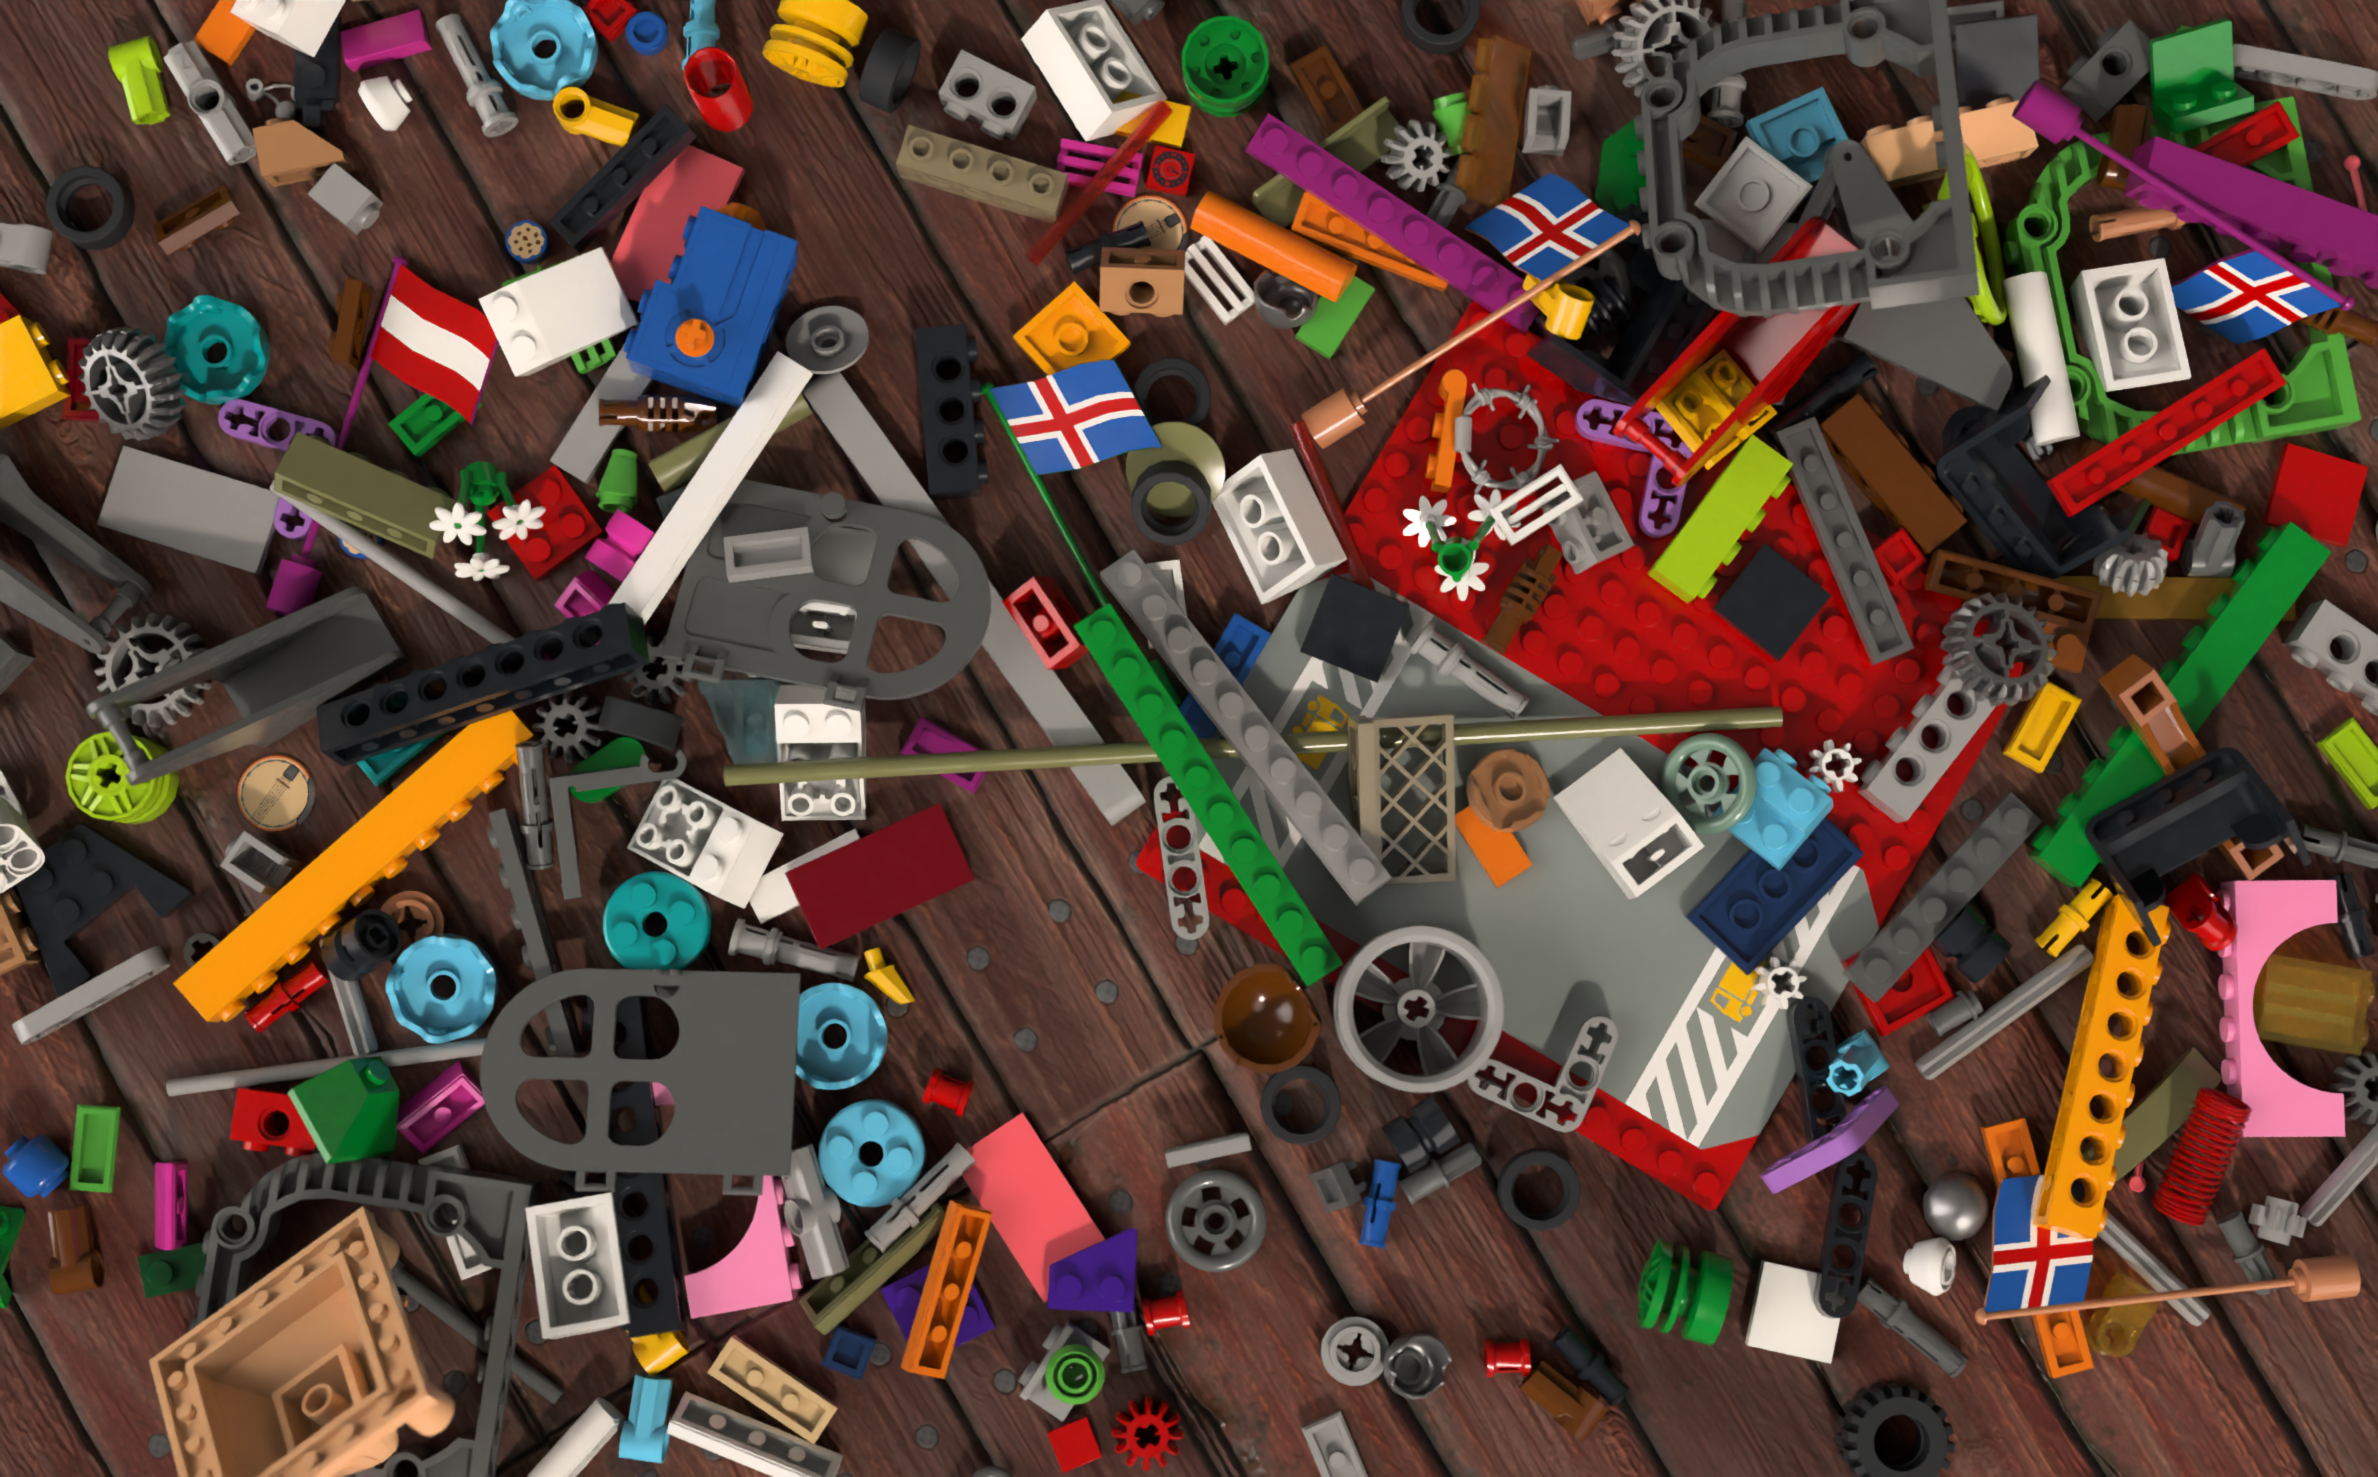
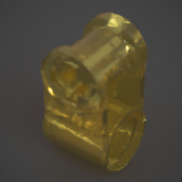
M2118 1272L2105 1287L2101 1299L2156 1292L2126 1274ZM2159 1301L2097 1308L2085 1330L2088 1347L2101 1355L2123 1357L2129 1354L2135 1348V1344L2146 1323L2155 1313ZM2108 1329H2111V1335L2116 1338L2113 1344H2110V1338L2105 1335Z

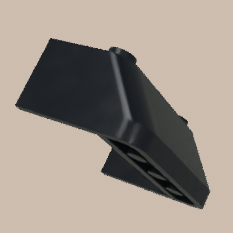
M1631 203L1613 214V216L1630 224L1628 221L1636 220L1641 225V232L1638 236L1636 233H1633L1622 241L1635 249L1626 266L1628 280L1636 289L1645 294V297L1610 357L1606 359L1601 354L1592 350L1579 351L1556 334L1530 347L1526 355L1580 392L1634 405L1696 339L1713 308L1694 293L1692 294L1686 288L1682 279L1670 280L1660 274L1653 250L1645 249L1643 244L1642 224L1649 223V215L1642 213L1640 208ZM1681 248L1673 249L1668 253L1678 252L1681 250Z
M2044 375L2004 400L1998 411L1990 410L1954 442L1939 459L1937 474L1943 484L2013 569L2054 580L2133 536L2149 508L2150 502L2145 497L2111 516L2104 506L2096 501L2074 516L2067 517L2049 486L2015 446L2028 433L2031 426L2028 413L2033 410L2051 382L2049 377Z
M2229 747L2219 748L2098 813L2088 821L2085 827L2086 838L2123 903L2154 947L2162 942L2148 913L2159 907L2166 897V888L2160 876L2236 836L2246 848L2252 850L2266 849L2284 840L2304 867L2312 863L2294 818L2239 750Z

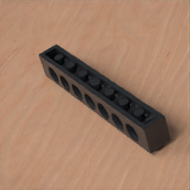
M625 602L608 604L600 611L582 617L567 618L562 624L544 630L529 631L523 637L515 640L491 644L485 650L471 655L453 657L444 664L429 669L412 671L406 677L391 682L374 684L368 690L353 695L336 697L332 702L316 707L321 752L340 766L345 767L648 665L650 660L643 619Z
M587 996L588 1006H583L582 1017L585 1030L587 1032L591 1031V1034H593L594 1002L591 997ZM646 996L626 997L618 1004L616 1025L623 1024L627 1035L622 1044L615 1046V1054L621 1059L653 1060ZM588 1048L587 1055L590 1053L591 1048ZM630 1082L622 1089L613 1087L609 1135L615 1144L622 1146H645L657 1141L663 1135L660 1105H655L652 1082ZM633 1108L637 1114L636 1125L629 1131H622L618 1124V1118L622 1111ZM617 1172L616 1191L612 1193L631 1323L620 1325L623 1331L628 1330L629 1338L688 1330L668 1173L628 1174L626 1172ZM606 1175L603 1176V1183H606ZM643 1193L648 1201L647 1210L643 1215L634 1217L629 1211V1201L635 1194ZM646 1235L653 1243V1251L647 1259L640 1260L634 1253V1245L640 1237ZM652 1279L657 1283L659 1293L652 1303L647 1304L641 1299L639 1289L645 1280Z

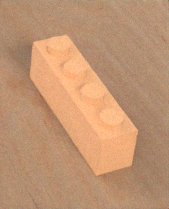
M2003 97L1987 103V108L1972 111L1970 106L1959 108L1962 141L1971 149L1979 168L2027 158L2038 147L2035 131L2012 117V113L2020 100L2012 102L2011 97ZM1930 115L1914 118L1906 123V127L1893 130L1891 125L1872 128L1866 132L1867 136L1859 143L1891 189L1945 177L1947 167L1938 169L1935 142L1944 141L1943 130L1934 132L1933 120Z

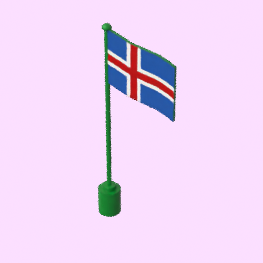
M1101 360L1079 364L1033 382L997 388L990 382L983 383L980 387L981 395L985 394L1097 600L1101 606L1108 603V600L1039 475L1082 469L1130 451L1164 448L1115 360ZM1145 656L1176 706H1181L1183 703L1159 659L1150 661L1148 656Z

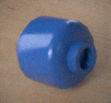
M44 1134L37 1135L31 1140L23 1135L4 1152L9 1160L3 1166V1175L26 1197L32 1198L40 1194L45 1198L70 1175L66 1170L69 1165V1157Z

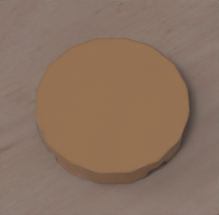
M1511 748L1491 751L1477 761L1467 777L1466 788L1470 808L1480 822L1495 831L1506 833L1525 830L1543 816L1547 799L1550 797L1548 778L1538 761L1528 754L1524 755L1521 752L1515 751L1517 749Z

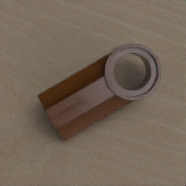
M2137 104L2118 105L2113 111L2108 146L2132 161L2135 148L2149 141L2153 111L2147 109L2146 106ZM2103 154L2098 166L2097 184L2098 186L2125 191L2130 170Z
M89 1205L48 1212L53 1257L48 1264V1279L55 1295L101 1288L105 1279V1267L101 1254L94 1248Z
M1541 1358L1531 1367L1530 1376H1524L1519 1386L1524 1394L1554 1416L1553 1419L1582 1443H1584L1609 1410L1608 1407L1580 1385L1576 1387Z

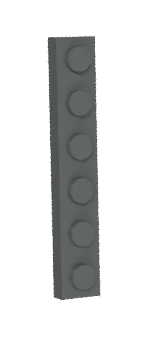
M1812 417L1776 432L1773 435L1781 455L1793 463L1789 469V474L1871 665L1873 666L1914 649L1816 418Z
M2012 792L2005 794L1844 970L1843 974L1873 1003L1878 1002L2042 821Z
M503 808L490 812L491 824L486 826L488 838L494 849L499 848L503 864L498 865L499 876L504 888H510L514 900V905L510 906L511 918L517 930L522 929L526 945L521 947L523 960L528 970H534L537 981L561 971L532 870L527 867V853L515 811ZM564 998L543 1009L549 1022V1027H545V1036L552 1052L557 1051L558 1057L563 1058L584 1052L569 999Z

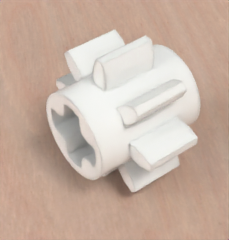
M1830 739L1824 741V753L1819 750H1812L1808 753L1815 761L1813 767L1805 771L1806 774H1815L1826 784L1832 783L1833 790L1836 793L1843 791L1842 780L1845 779L1848 782H1856L1858 780V777L1852 771L1854 765L1862 761L1860 758H1852L1848 753L1851 747L1850 743L1835 749L1834 743ZM1831 760L1833 762L1840 761L1841 769L1835 772L1832 770L1827 771L1825 763Z
M1770 957L1769 963L1771 968L1756 967L1754 969L1760 975L1759 983L1752 985L1751 989L1761 990L1765 995L1761 1002L1763 1006H1768L1774 999H1777L1780 1009H1788L1787 998L1803 999L1804 996L1798 991L1799 983L1806 981L1807 977L1797 976L1795 971H1793L1797 963L1795 960H1790L1784 967H1781L1778 957ZM1784 975L1782 983L1787 986L1786 989L1774 991L1776 983L1771 980L1772 976Z

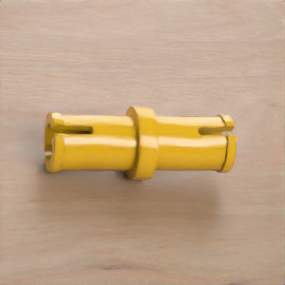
M2091 878L2089 883L2069 905L2063 904L2058 909L2060 913L2058 917L2035 939V942L2043 949L2053 937H2056L2057 940L2046 952L2052 957L2057 958L2062 949L2079 931L2085 932L2090 927L2088 921L2113 897V894L2105 887L2095 899H2091V896L2102 885L2096 879Z

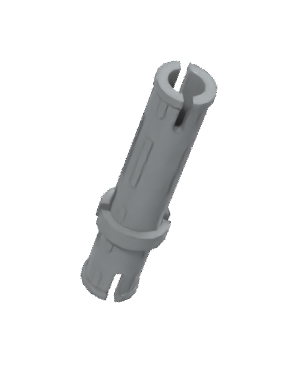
M956 1143L955 1147L900 1200L896 1197L890 1203L892 1208L869 1230L864 1232L866 1237L882 1253L909 1226L914 1228L920 1222L917 1218L944 1194L962 1174L976 1163L975 1159L962 1145Z

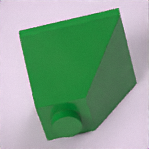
M381 1056L349 1059L292 1088L288 1092L326 1164L388 1156L395 1151L400 1090Z

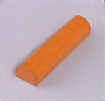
M1211 190L1204 195L1194 213L1191 229L1335 303L1354 279L1357 269L1356 264Z
M949 1199L900 1366L903 1370L945 1379L992 1218V1211L970 1203Z

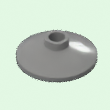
M841 306L819 307L803 314L790 327L786 337V348L790 359L814 374H831L849 368L863 356L869 343V331L864 319L855 311Z

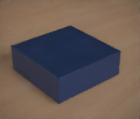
M839 1323L835 1328L821 1365L862 1380L878 1338Z

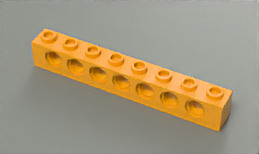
M2119 894L2113 896L2105 903L2093 956L2095 961L2090 969L2033 1222L2034 1226L2079 1239L2097 1238V1234L2104 1229L2107 1220V1208L2103 1206L2106 1193L2112 1189L2116 1179L2117 1169L2116 1166H2113L2116 1149L2122 1146L2126 1134V1126L2122 1124L2125 1108L2131 1105L2135 1093V1085L2131 1083L2134 1067L2140 1064L2144 1053V1043L2140 1042L2143 1026L2149 1023L2153 1012V1003L2149 1001L2152 985H2156L2162 971V962L2158 958L2161 945L2166 943L2171 930V922L2167 920L2170 907L2160 905L2148 913L2162 942L2154 947L2123 903ZM2128 935L2135 937L2139 943L2140 948L2137 955L2131 953L2127 948L2126 938ZM2119 975L2127 978L2130 983L2131 989L2128 996L2121 993L2118 989L2117 979ZM2111 1015L2116 1017L2121 1023L2122 1030L2119 1037L2112 1034L2108 1028V1019ZM2102 1056L2106 1057L2112 1064V1074L2109 1078L2104 1076L2099 1069V1060ZM2093 1097L2097 1098L2103 1105V1115L2100 1119L2094 1117L2089 1108ZM2084 1138L2088 1139L2094 1147V1155L2090 1161L2084 1158L2080 1151V1144ZM2075 1179L2080 1181L2085 1189V1196L2081 1202L2076 1201L2071 1194V1185Z

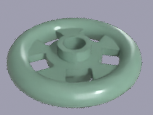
M1717 733L1694 735L1678 744L1667 757L1660 778L1661 793L1677 809L1695 833L1700 834L1723 832L1740 822L1751 808L1757 788L1756 771L1749 754L1735 740ZM1712 750L1727 755L1723 767L1709 762ZM1691 757L1698 765L1690 772L1689 777H1686L1680 769L1684 762ZM1729 775H1739L1738 794L1728 793L1730 785ZM1712 776L1715 780V787L1713 790L1707 791L1705 781L1708 777ZM1687 788L1692 798L1696 801L1688 809H1686L1679 798V794ZM1721 801L1724 812L1718 816L1709 817L1706 806Z

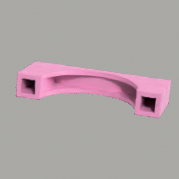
M2336 880L2220 882V890L2217 891L2221 899L2220 902L2238 927L2236 937L2231 944L2222 950H2218L2219 956L2223 957V974L2220 975L2218 980V992L2220 998L2224 1000V1017L2220 1020L2219 1031L2221 1040L2225 1042L2226 1059L2221 1064V1078L2223 1083L2227 1085V1094L2243 1101L2252 1109L2248 1122L2244 1123L2246 1127L2241 1130L2243 1134L2240 1137L2345 1136L2344 1093L2325 1092L2308 1087L2280 1069L2263 1047L2256 1031L2253 1016L2255 984L2264 963L2272 952L2286 939L2304 929L2326 923H2338ZM2233 1122L2235 1125L2241 1126V1124ZM2230 1129V1130L2233 1131L2234 1133H2238L2237 1130H2235V1129Z
M652 1082L656 1106L675 1104L672 1094L664 1085ZM764 1176L763 1194L758 1196L754 1218L745 1236L735 1249L714 1265L690 1272L684 1276L691 1319L791 1301L798 1296L797 1289L803 1288L799 1262H792L790 1246L796 1245V1237L785 1221L783 1204H785L788 1198L782 1179H778V1176Z

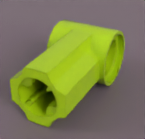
M146 36L110 46L108 48L109 60L117 79L123 84L132 121L137 125H152L165 121L167 117L171 116L160 76V73L164 71L163 61L154 39L151 36Z

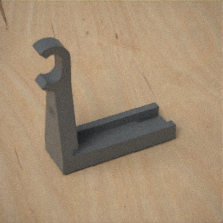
M680 748L674 754L677 758V765L671 770L652 771L648 767L650 758L642 753L640 765L549 775L562 877L560 884L564 900L582 897L568 788L573 786L576 792L675 779L684 772L686 767V758Z

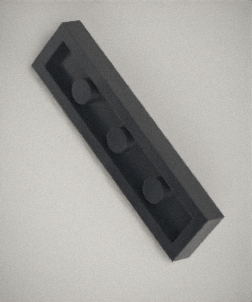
M665 104L549 222L575 250L581 253L697 135L673 109Z

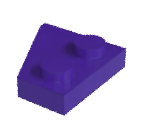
M1130 1228L1051 1264L1049 1269L1047 1309L1134 1313L1138 1229Z

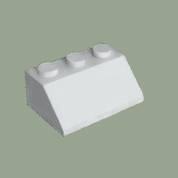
M1087 0L1046 9L1021 39L1085 141L1116 133V129L1167 99L1105 0ZM1122 91L1143 95V97L1115 104L1112 103Z
M1293 449L1260 454L1224 482L1220 494L1212 503L1261 604L1268 603L1321 578L1347 560Z
M604 1193L525 1208L542 1338L558 1339L631 1323L613 1193Z

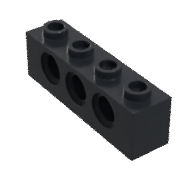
M965 324L917 328L915 332L929 494L933 501L982 496L981 485L989 484L987 459L979 460L978 443H985L983 418H975L974 402H982L980 378L972 377L971 361H978L976 336H968ZM946 363H956L961 367L960 374L953 380H943L938 376L939 369ZM957 403L964 407L963 416L954 422L943 419V409L949 404ZM955 444L964 445L968 449L966 458L959 463L949 462L945 458L947 449Z

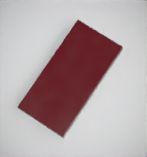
M940 803L785 872L819 950L975 880Z

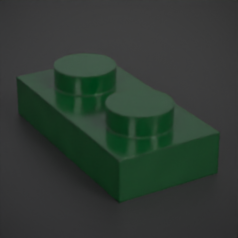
M203 1242L174 1250L138 1256L145 1299L196 1288L200 1273L205 1271L207 1255L203 1254L202 1250Z

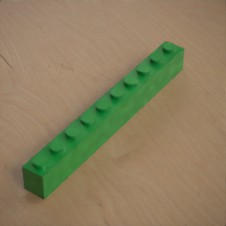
M2291 521L2276 528L2270 526L2260 536L2256 543V546L2260 548L2251 561L2245 559L2232 574L2231 579L2236 582L2227 595L2221 592L2212 600L2206 609V612L2211 615L2210 618L2201 627L2196 625L2189 631L2181 643L2185 649L2176 660L2171 658L2158 672L2160 678L2177 700L2178 706L2194 735L2331 554L2329 549ZM2129 723L2126 727L2124 725L2119 726L2112 733L2106 743L2110 749L2101 760L2096 758L2088 765L2081 776L2085 780L2076 794L2072 791L2066 795L2056 809L2060 814L2051 827L2045 825L2032 840L2031 845L2035 848L2028 857L2068 888L2081 887L2100 862L2085 835V827L2088 821L2098 813L2161 780L2165 775Z
M1110 602L1075 623L1073 627L1306 986H1310L1341 966L1343 962Z

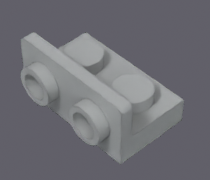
M1596 471L1572 481L1581 494L1583 501L1548 523L1562 548L1565 559L1570 563L1575 574L1582 573L1593 565L1634 546ZM1568 491L1541 507L1543 514L1569 499L1571 496Z
M1070 1320L1067 1321L1063 1328L1057 1324L1053 1327L1042 1344L1048 1350L1039 1364L1032 1360L1018 1380L1024 1386L1019 1395L1026 1401L1030 1399L1062 1422L1074 1404H1068L1057 1399L1047 1385L1046 1368L1052 1355L1064 1346L1080 1344L1094 1350L1103 1362L1111 1350L1109 1346ZM1074 1363L1070 1365L1069 1369L1075 1367L1076 1364ZM1079 1375V1376L1076 1377L1075 1379H1079V1378H1081L1083 1375Z

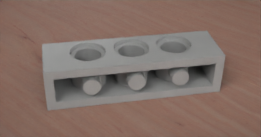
M2326 599L2310 604L2282 645L2293 652L2291 656L2299 664L2308 668H2317L2328 676L2326 681L2331 686L2342 692L2348 693L2350 691L2362 700L2361 705L2367 711L2378 716V635ZM2332 640H2336L2342 647L2340 659L2335 658L2330 651ZM2367 664L2372 665L2376 670L2377 679L2375 683H2371L2365 675Z
M1946 665L1938 675L1936 680L1941 684L1933 695L1930 696L1926 693L1913 707L1911 713L1916 717L1906 729L1900 726L1888 739L1885 746L1890 750L1881 762L1874 759L1860 776L1864 783L1857 792L1896 823L1905 822L1911 817L1996 707L1990 706L1988 698L1982 702H1975L1972 689L1967 693H1960L1963 682L1959 678L1949 680L1950 674L1954 671L1951 665ZM1950 694L1957 695L1963 702V711L1960 716L1952 714L1947 707V699ZM1925 727H1930L1937 733L1938 743L1934 749L1928 748L1922 742L1921 733ZM1900 759L1907 761L1912 767L1913 774L1908 782L1902 781L1896 774V764Z

